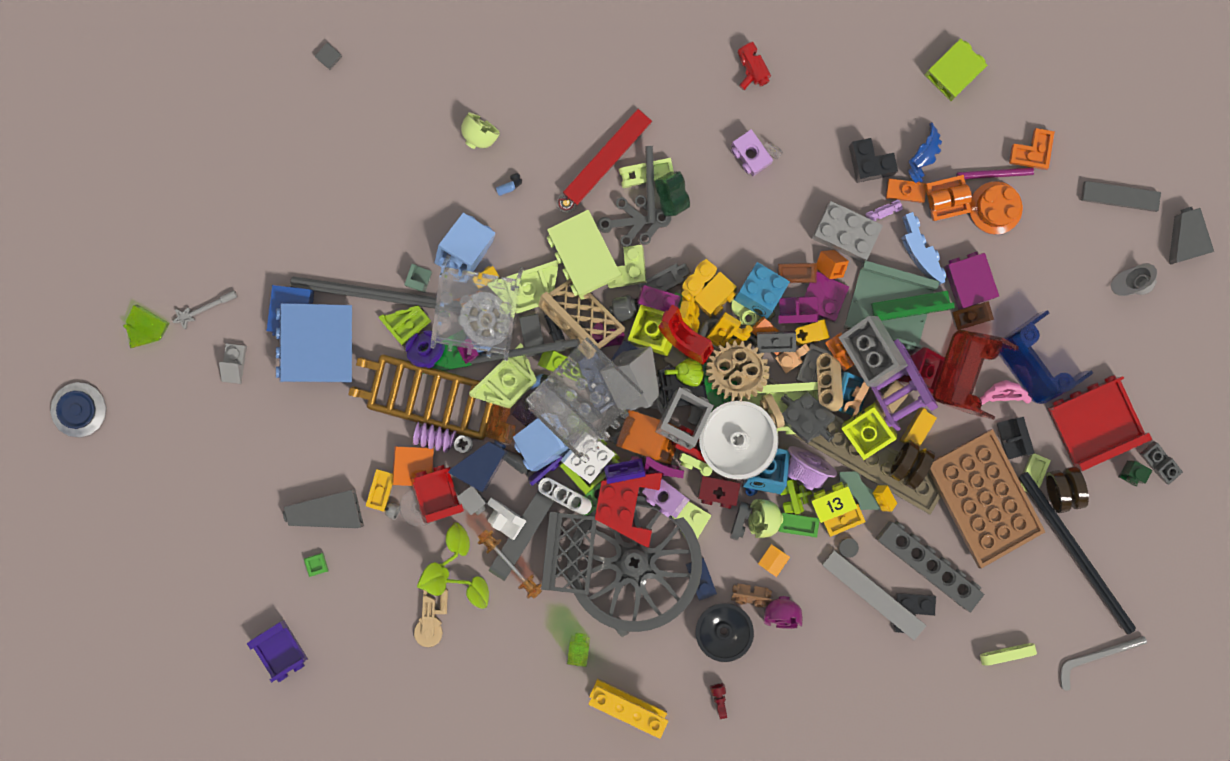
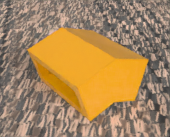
M771 544L758 565L777 577L790 557Z

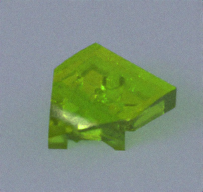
M136 304L133 305L123 327L127 330L130 348L161 340L170 323Z

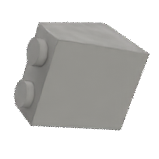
M651 346L624 351L601 370L620 410L629 409L632 411L638 407L649 408L660 396Z

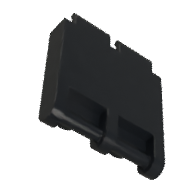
M675 368L657 370L661 379L662 387H660V391L663 393V408L668 406L666 391L668 392V400L670 402L674 391L679 387L687 388L692 391L693 395L707 399L705 385L697 387L687 386L677 379L676 374L665 375L664 380L665 370H674ZM680 398L676 407L693 404Z

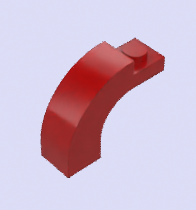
M671 305L669 310L664 312L662 322L658 326L664 337L683 354L704 365L714 350L712 341L689 328L683 321L678 307Z

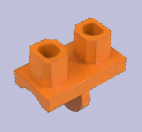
M840 332L825 342L832 355L840 362L842 370L846 371L855 364L839 339L842 335Z

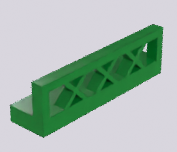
M948 291L871 303L873 316H878L881 321L947 311L955 308L954 302L950 303Z

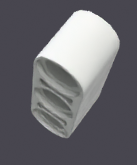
M543 478L539 482V492L561 505L582 515L589 513L591 510V501L583 495L550 478Z

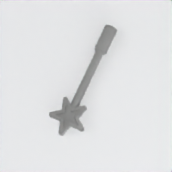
M233 290L190 312V308H186L183 312L175 309L178 317L173 320V323H181L183 329H187L188 322L195 321L192 316L238 297L237 293Z

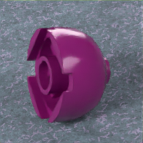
M779 596V599L773 600L765 608L764 624L771 626V623H774L776 628L795 629L798 625L802 627V610L796 602L790 600V597Z

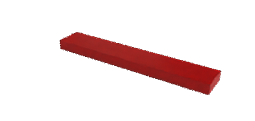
M637 109L563 191V194L578 206L648 128L652 120Z

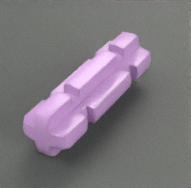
M899 200L891 202V205L888 203L876 208L874 212L873 210L867 212L865 216L873 221H877V218L880 220L893 214L894 211L895 213L903 209L902 204Z

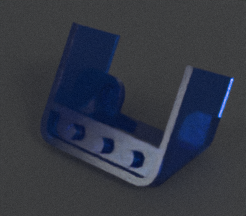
M1048 310L1037 313L1001 339L996 345L998 355L1036 404H1045L1070 391L1093 374L1092 370L1082 371L1074 377L1069 373H1059L1053 377L1031 346L1040 337L1039 330L1034 324L1050 314Z

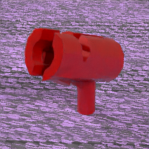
M754 42L744 45L737 52L742 66H745L747 69L746 77L739 85L742 90H745L752 81L755 85L759 84L760 87L770 82L771 74L762 56H754L758 50Z

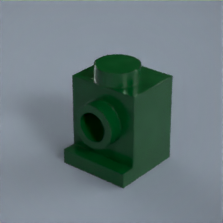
M1127 460L1119 478L1137 487L1138 483L1146 484L1153 470L1137 461Z

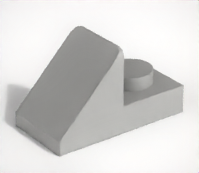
M226 343L224 360L219 362L222 382L242 383L247 346Z

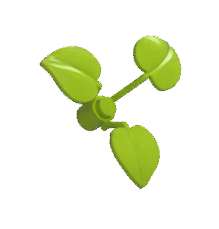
M453 522V525L446 533V544L448 549L454 552V555L443 563H430L421 574L417 588L425 590L431 595L439 596L444 593L446 583L467 584L469 587L466 590V595L469 601L477 608L485 609L489 601V589L482 577H473L471 582L448 579L449 571L444 566L458 557V554L461 556L467 555L470 547L466 530L459 523Z

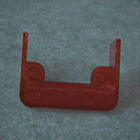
M966 330L956 331L951 338L933 391L934 400L951 408L994 420V415L981 410V399L976 395H972L984 359L994 360L997 358L1002 347L1018 350L1019 346L998 336Z

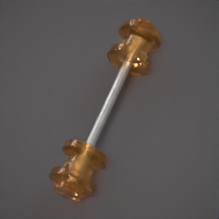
M487 530L483 531L478 536L480 540L477 543L479 545L484 544L487 547V554L494 549L523 581L518 588H524L528 592L526 596L528 599L530 597L536 598L542 592L540 589L542 584L536 585L534 583L533 574L526 579L497 548V545L502 540H495L492 536L493 530L489 532Z

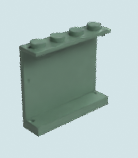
M865 260L860 268L844 329L850 330L868 316H873L871 303L930 294L938 289L939 281ZM927 314L882 321L893 341L899 339L905 348L910 351L921 348L922 345L919 343Z

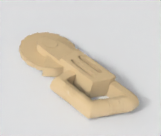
M446 588L444 593L440 595V609H436V599L429 596L425 590L423 591L422 617L418 619L420 622H418L414 630L415 640L423 647H433L442 639V622L435 617V614H447L448 589Z

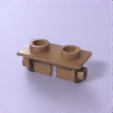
M739 583L733 585L732 592L734 593L731 600L737 604L745 605L751 603L756 607L764 608L772 601L770 599L772 590H768V588L754 586V592L752 593L750 592L751 585Z

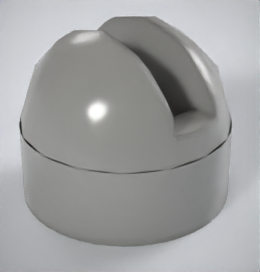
M389 503L387 505L389 509L385 510V514L387 517L395 520L401 511V506Z

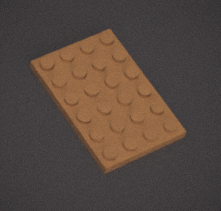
M993 429L984 432L933 461L929 473L978 568L989 565L1045 533Z

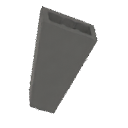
M355 489L284 507L285 511H283V518L285 522H288V526L364 527Z

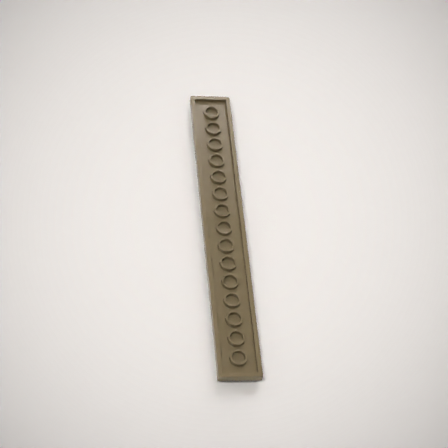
M672 345L668 357L664 358V361L676 367L679 363L690 357ZM770 377L766 379L767 385L781 384ZM836 415L835 420L826 429L834 435V438L828 442L820 435L808 443V445L877 485H888L891 493L931 515L941 497L929 472L915 490L904 485V479L897 481L889 477L890 468L899 452L888 445L863 460L841 429L845 421ZM791 434L803 441L797 434Z

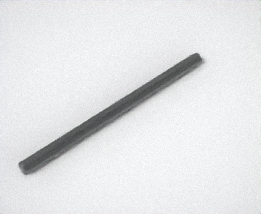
M292 277L290 281V286L293 288L310 289L318 292L461 312L464 301L300 277Z

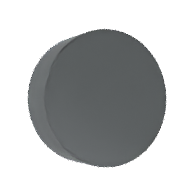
M845 538L840 541L838 549L841 555L851 558L858 553L859 546L854 539Z

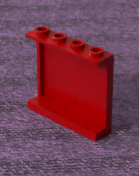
M1109 376L1104 379V383L1100 385L1098 382L1087 386L1088 390L1082 393L1080 390L1071 393L1069 399H1058L1052 402L1053 406L1047 408L1073 465L1077 466L1080 471L1089 469L1153 440L1150 433H1145L1121 382L1124 379L1123 376Z

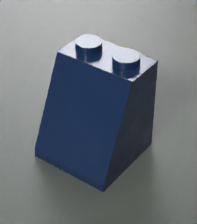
M497 440L487 442L452 467L448 473L484 492L508 452L505 449L506 445Z

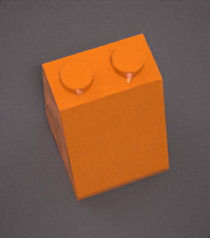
M628 411L623 420L622 431L618 434L616 446L671 465L676 448L671 446L672 440L655 432L661 420L635 411Z

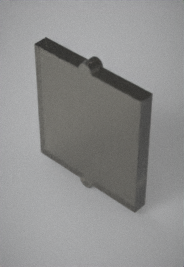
M610 407L607 409L604 417L601 418L596 435H600L621 448L627 435H630L629 431L635 419Z

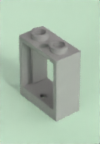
M679 387L674 391L655 432L690 450L695 447L714 405L710 404L709 400L704 397L693 395L691 390ZM680 398L704 410L692 436L668 424Z

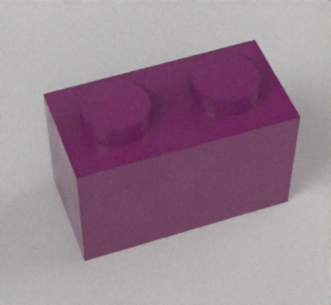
M642 285L637 303L665 312L669 310L671 305L678 307L681 296Z

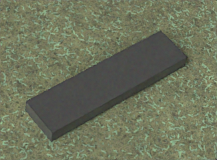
M1085 181L1083 183L1081 201L1157 212L1159 211L1161 192Z

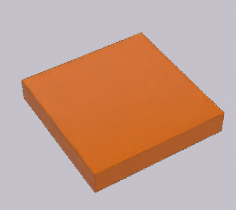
M394 446L392 485L412 486L411 478L415 477V473L425 470L426 473H431L433 469L434 448Z

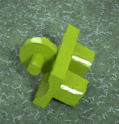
M787 480V486L780 495L790 494L791 501L783 503L784 512L795 513V515L804 512L803 504L809 503L807 496L811 495L812 491H806L803 484L799 485L798 488L797 480Z

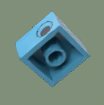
M757 262L734 300L759 316H764L768 319L790 281Z
M778 448L772 463L757 476L744 479L743 487L781 494L787 486L790 457L788 450Z

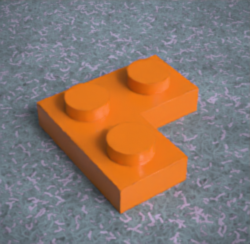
M1035 128L1031 146L1012 145L1009 164L1043 170L1049 169L1055 131Z

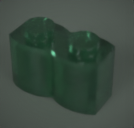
M680 171L669 172L655 180V188L660 197L661 209L665 216H676L690 207L689 195L685 190V180Z

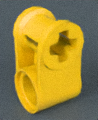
M825 320L813 322L794 330L796 331V345L798 346L830 338ZM800 333L804 334L805 337L801 339L798 338L797 335Z

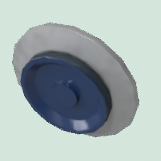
M76 382L64 386L56 393L52 400L50 412L53 423L59 431L68 436L80 438L91 435L100 428L105 420L107 408L104 397L98 389L90 384Z

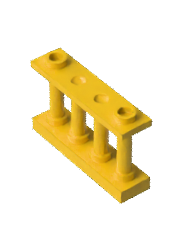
M598 678L589 695L591 699L588 705L659 739L669 721L665 719L667 711Z

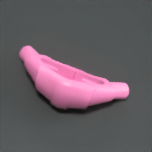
M1009 380L993 384L984 393L985 395L978 398L981 405L988 401L1023 400L1025 403H1030L1032 400L1028 392L1019 383Z

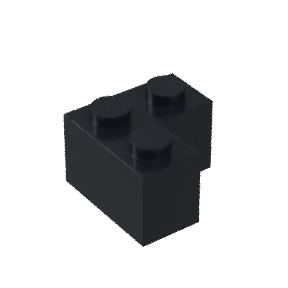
M871 138L853 141L849 145L856 183L894 176L898 172L895 154L889 153L875 156Z

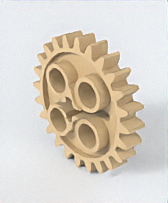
M734 341L733 346L726 342L725 348L719 345L718 351L713 350V356H709V363L706 366L708 369L706 370V376H710L708 377V383H713L711 389L718 388L717 395L723 392L724 399L731 396L732 401H734L735 397H738L739 401L742 402L744 396L747 400H750V394L757 397V391H763V386L767 385L766 379H769L770 375L767 373L770 366H765L768 360L762 359L764 353L757 354L758 347L752 350L751 343L745 347L744 341L740 345H737L736 341ZM736 357H741L744 360L739 361L736 359ZM720 367H727L728 370H721ZM752 371L756 375H749L747 372ZM736 381L740 385H733L731 382Z

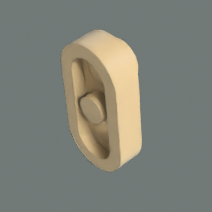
M772 394L763 395L762 400H760L761 408L770 415L777 429L784 427L783 415Z

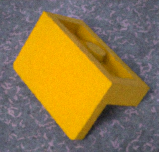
M919 408L899 441L905 444L911 439L920 446L937 417L928 413L927 409Z

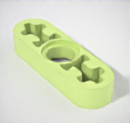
M1027 643L980 654L982 665H993L1034 656L1037 654L1034 643Z

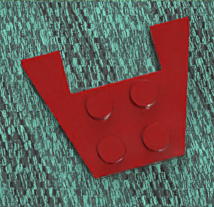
M662 473L645 474V477L607 484L606 479L602 480L595 520L639 544L649 547L652 529L632 526L639 487L659 490Z

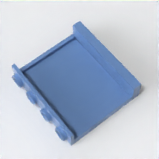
M281 303L280 308H276V320H280V328H276V339H279V347H276V359H279V366H276V378H279V382H352V305Z

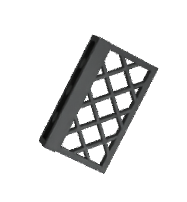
M550 512L541 590L589 595L597 524L595 516ZM563 517L570 518L575 524L567 531L562 526ZM584 520H592L591 529L585 533L579 524ZM575 527H578L583 534L577 541H574L568 534ZM567 536L573 544L564 551L560 546V540ZM586 538L590 546L583 553L577 543ZM575 546L581 555L572 561L566 552ZM565 555L570 564L562 570L558 565V559ZM584 557L588 565L581 572L575 563ZM573 565L579 574L570 581L564 572ZM561 574L569 582L563 588L555 587L556 578ZM580 576L586 582L585 590H579L573 584Z

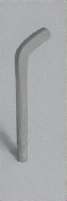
M1145 636L1065 661L1060 672L1062 689L1070 690V671L1072 668L1146 644Z

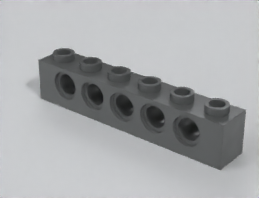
M888 521L875 539L963 609L971 613L985 595L980 591L982 587L974 581L971 583L965 579L966 575L959 569L955 571L949 567L951 563L945 558L941 557L939 559L935 556L936 551L928 545L924 547L920 544L919 541L921 539L913 533L910 535L904 531L905 527L898 521L895 523ZM899 536L904 537V543L901 546L896 544V539ZM914 548L919 549V556L913 558L911 555ZM929 560H933L935 563L934 568L931 570L927 569V562ZM945 572H949V580L943 582L942 575ZM960 584H964L965 591L959 594L957 588Z

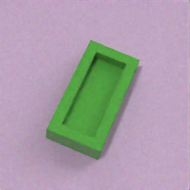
M782 513L783 523L778 532L817 538L819 518Z

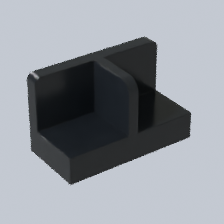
M1024 416L997 423L1008 459L1035 454Z

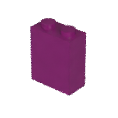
M977 251L968 254L967 259L960 260V257L949 260V264L944 267L958 310L999 297L985 253L978 254Z

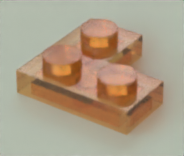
M494 404L485 437L511 445L516 426L506 423L510 415L509 408Z

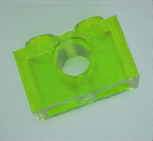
M575 633V636L571 635L568 665L587 667L590 638L587 637V634Z

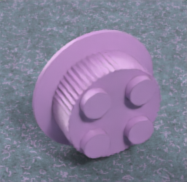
M789 447L788 452L791 455L788 466L789 478L793 480L798 479L803 483L804 487L813 490L814 488H822L828 477H836L837 471L819 456L800 447Z

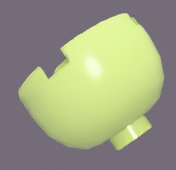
M469 112L461 125L462 135L466 139L465 143L473 149L476 147H490L500 135L499 130L487 120L485 122L480 120V116Z
M753 500L750 508H753L752 514L750 513L748 518L751 534H755V538L773 536L783 523V515L780 509L770 500Z

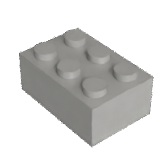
M830 201L811 239L855 260L864 262L868 259L883 225Z
M868 316L839 337L868 387L879 386L908 366L878 316Z

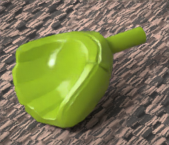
M688 358L679 363L674 370H665V375L676 374L677 379L682 384L697 387L702 381L704 372L701 363Z

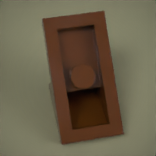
M989 301L952 312L957 330L994 320Z

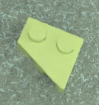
M688 502L677 518L673 516L672 518L684 517L698 539L711 515Z

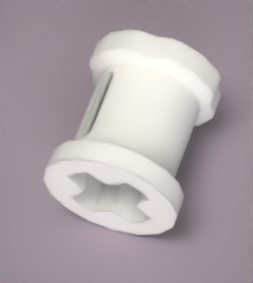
M459 436L454 442L455 450L460 453L470 451L473 446L471 438L467 436ZM461 439L468 442L465 450L463 447H459Z

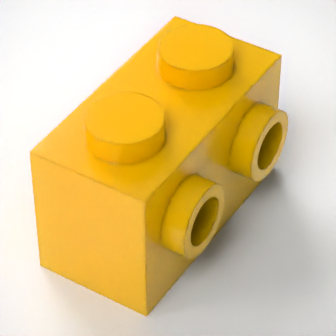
M719 272L694 298V303L710 318L713 315L718 316L724 309L722 306L727 301L730 303L736 297L737 286Z

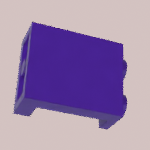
M285 620L247 643L250 650L254 648L271 676V679H269L271 683L275 680L278 683L288 677L287 673L292 669L294 672L300 670L305 666L303 662L308 660Z

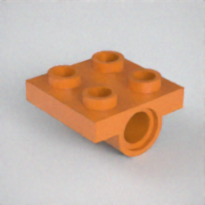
M964 175L925 184L932 221L971 213L970 203L972 196L969 186L965 184Z

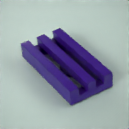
M642 458L604 467L607 484L645 477Z

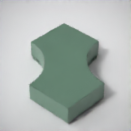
M855 471L839 472V482H842L843 485L848 484L852 496L858 502L860 510L880 509L872 494L875 489L867 487L862 482L859 473Z

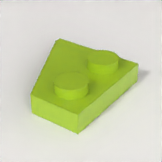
M419 306L378 317L402 346L431 322L430 318Z

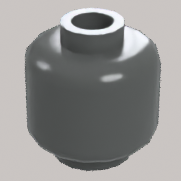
M630 295L614 298L612 306H609L610 313L619 322L634 319L639 310L637 300Z

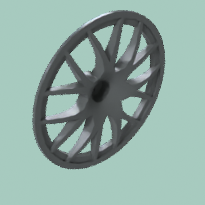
M637 496L636 507H645L658 511L646 526V528L651 529L661 515L659 511L661 507L657 504L652 506L645 500L646 497ZM635 507V512H634L635 526L640 527L639 519H638V515H637V511H636V507ZM596 509L587 516H595ZM671 515L669 516V519L677 526L655 548H647L634 540L629 544L623 541L619 532L614 529L615 539L596 530L595 534L615 546L617 555L606 558L593 554V559L604 564L592 568L591 574L605 569H612L617 573L615 580L610 585L589 597L587 594L574 593L581 606L600 623L628 632H642L659 628L678 617L692 601L702 574L700 545L696 534L684 517L673 519ZM584 520L580 523L579 526L585 533L591 529L592 520ZM578 528L572 537L574 541L583 536ZM679 529L685 536L690 549L662 550ZM583 539L579 543H577L579 548L582 544ZM574 546L568 551V556L572 561L578 558L579 551ZM691 553V573L666 572L659 570L654 564L662 556ZM632 557L635 560H640L637 568L629 566ZM573 565L567 569L570 581L579 574ZM580 576L573 584L577 589L584 590L580 581L582 577ZM663 577H690L681 598L678 597ZM647 579H656L677 600V603L663 614L653 603L645 588ZM629 583L635 588L636 598L632 621L613 617L619 593L622 587ZM615 588L608 615L591 600ZM641 593L659 616L648 620L636 621Z

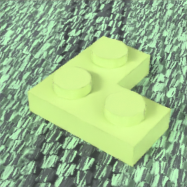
M643 245L623 247L625 265L617 266L623 281L617 284L615 281L608 283L609 288L647 283Z

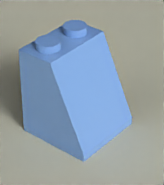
M462 213L438 245L434 263L467 283L493 243L495 232L489 226L479 223L473 216Z
M547 412L513 436L515 441L514 447L519 453L521 452L524 457L523 463L525 467L531 471H538L565 455L574 445L558 415Z

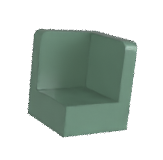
M412 263L404 285L425 293L432 271Z

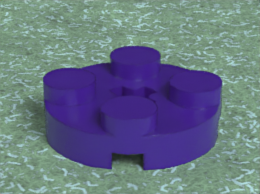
M426 330L422 334L418 335L416 333L406 343L405 351L407 352V358L413 365L431 368L441 358L445 345L436 332ZM428 346V349L422 352L421 349Z

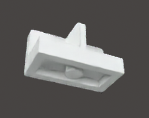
M490 498L487 505L492 507L494 511L490 515L488 522L493 528L501 531L510 539L515 540L526 520L503 503Z

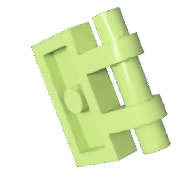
M684 453L680 454L678 460L682 461L680 465L690 470L695 467L704 476L712 474V469L708 464Z

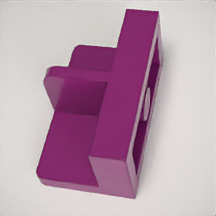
M817 296L780 298L779 324L818 322Z

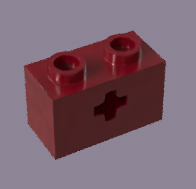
M701 476L697 498L701 499L703 504L712 505L713 502L720 503V507L731 509L732 505L737 506L741 483ZM718 487H721L720 490L724 493L719 495V498H716L717 496L713 492L718 490Z

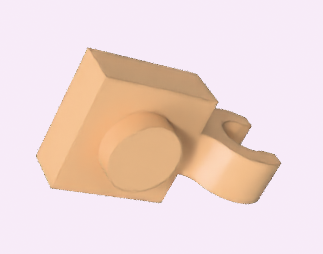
M805 344L797 349L796 352H783L775 359L784 372L788 373L803 362L800 357L810 351V349Z
M863 382L861 387L856 386L852 394L855 399L847 402L843 408V411L846 412L849 407H852L854 409L853 417L858 414L859 407L869 389L865 382Z

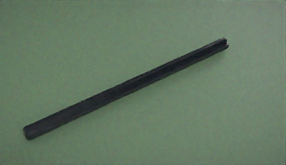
M1028 472L1022 473L1019 476V480L1125 633H1133L1136 629L1135 625L1031 475Z

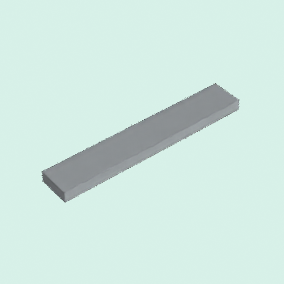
M835 550L822 564L913 640L926 627V624Z

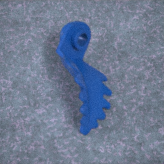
M932 122L929 124L930 135L927 137L926 143L920 145L914 157L909 160L911 169L908 172L915 183L924 181L922 177L925 174L921 168L933 164L936 161L935 154L941 152V149L938 147V145L942 144V141L939 139L941 135L937 132L938 130Z

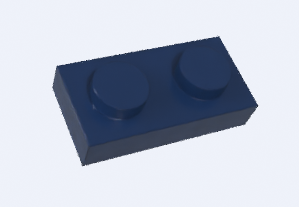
M702 558L700 583L696 591L699 601L717 594L704 558ZM691 562L685 564L688 573H691Z

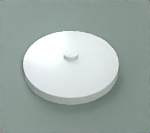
M731 401L720 405L710 413L700 434V449L704 460L716 473L735 480L748 479L762 473L772 463L778 449V432L773 419L758 405L747 401Z

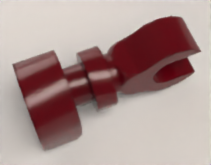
M717 683L710 685L711 696H715L714 702L717 703L720 719L727 718L724 703L726 698L723 696L726 694L725 684Z

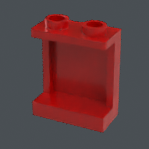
M444 465L433 468L434 472L426 473V470L415 473V477L411 478L423 523H430L464 512L462 504H459L451 475L448 473L451 469L450 467L445 468Z

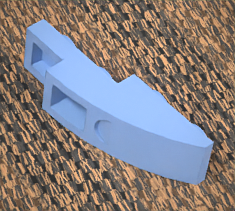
M913 212L904 215L902 219L907 234L901 237L910 258L927 278L939 281V285L945 283L946 273L940 267L939 253L937 250H934L933 246L925 248L926 239L920 233L918 217L914 216Z

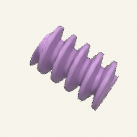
M418 421L413 436V444L418 445L421 442V447H425L428 443L429 449L435 446L436 451H440L443 447V452L447 453L453 447L456 431L454 430L449 435V429L442 433L439 426L434 431V425L427 429L426 423L419 427Z

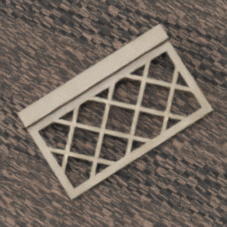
M569 279L550 293L545 292L542 294L538 306L570 339L578 338L580 341V346L578 347L591 358L596 354L597 350L623 333L625 327L591 293L584 295V298L591 302V306L580 305L579 295L575 296L573 292H567V288L573 284L572 280ZM556 295L564 296V302H556L553 297ZM567 297L578 298L577 304L567 303ZM566 308L577 309V315H569L566 312ZM580 310L590 311V317L580 316ZM593 311L601 312L604 315V319L593 318ZM579 321L590 322V329L582 328L579 325ZM593 323L603 324V330L593 329ZM606 324L614 325L617 330L614 332L606 331ZM592 334L603 335V340L597 343L592 338Z

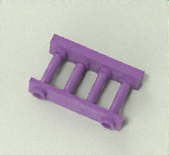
M897 339L894 343L908 366L879 386L871 388L886 415L884 417L885 422L889 427H894L899 431L901 428L897 422L898 420L922 406H927L933 411L938 408V405L904 344ZM904 375L910 376L912 379L909 381L910 384L884 398L880 389ZM913 390H918L920 394L918 400L898 412L892 413L888 405Z

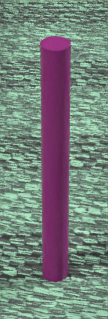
M1034 168L957 172L956 176L964 175V179L1034 175Z

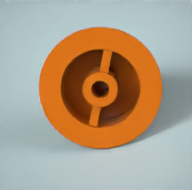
M994 181L983 184L973 193L970 203L972 221L980 230L989 234H1003L1010 231L1018 224L1022 216L1023 205L1018 192L1012 186L1003 182Z

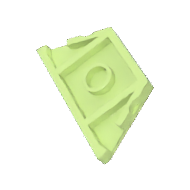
M558 260L489 282L488 286L516 314L539 307L541 295L545 292L550 293L555 289Z
M520 343L515 349L524 348V347H523V345ZM526 355L505 358L469 392V395L473 398L510 409L536 383V377L530 368L531 365Z

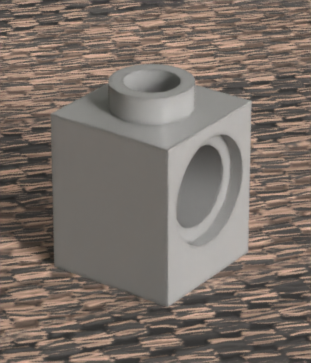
M472 486L457 496L470 515L474 513L479 515L486 509L484 505L488 502L479 490Z

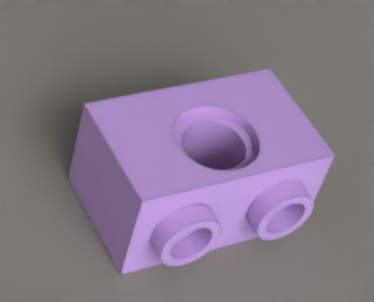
M752 129L732 142V154L735 158H740L743 162L742 167L747 174L750 173L752 177L772 164L773 159ZM752 150L755 153V157L748 158L745 152Z
M662 478L659 490L645 488L642 491L647 496L645 500L652 506H655V504L661 507L659 511L668 518L670 515L677 518L689 502L687 497ZM668 493V499L665 502H661L662 495Z

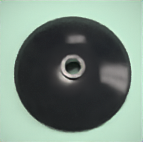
M730 603L715 604L706 609L697 621L695 632L697 643L702 652L715 661H735L745 655L752 645L754 638L752 621L748 614L736 605ZM723 627L727 628L725 634L720 633V629Z

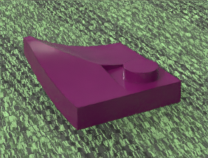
M817 271V283H809L804 297L817 296L819 317L835 323L849 286L833 279H828Z
M646 457L644 466L646 474L661 472L663 476L684 478V470H680L679 466L668 465L667 467L650 457Z

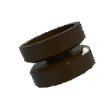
M911 439L908 440L897 454L890 468L889 477L897 481L904 479V485L915 490L928 474L933 464L935 453L927 448L920 450L918 443Z
M1077 466L1064 468L1063 472L1060 470L1047 472L1046 489L1051 505L1057 513L1068 512L1071 507L1077 510L1088 506L1089 495L1086 481Z

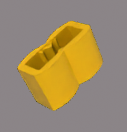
M707 259L700 262L694 274L684 281L681 292L688 290L695 298L701 292L704 285L713 278L717 267Z

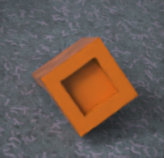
M836 250L821 251L816 263L817 270L828 279L843 278L849 260Z

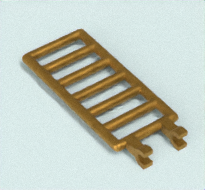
M385 354L379 356L378 362L363 357L357 359L356 366L376 371L370 391L352 386L348 395L367 399L368 409L417 423L419 421L420 424L426 423L427 426L434 425L435 428L440 426L442 430L449 429V432L455 430L456 434L478 440L485 438L494 406L493 403L486 402L479 432L468 429L476 399L468 395L461 425L449 424L459 384L471 386V391L481 381L432 367H417L410 361ZM389 363L397 367L387 405L384 406L375 402L385 364ZM404 368L414 370L415 374L405 411L394 409ZM425 373L434 377L424 415L420 416L412 414L422 374ZM441 378L452 381L442 422L431 419Z

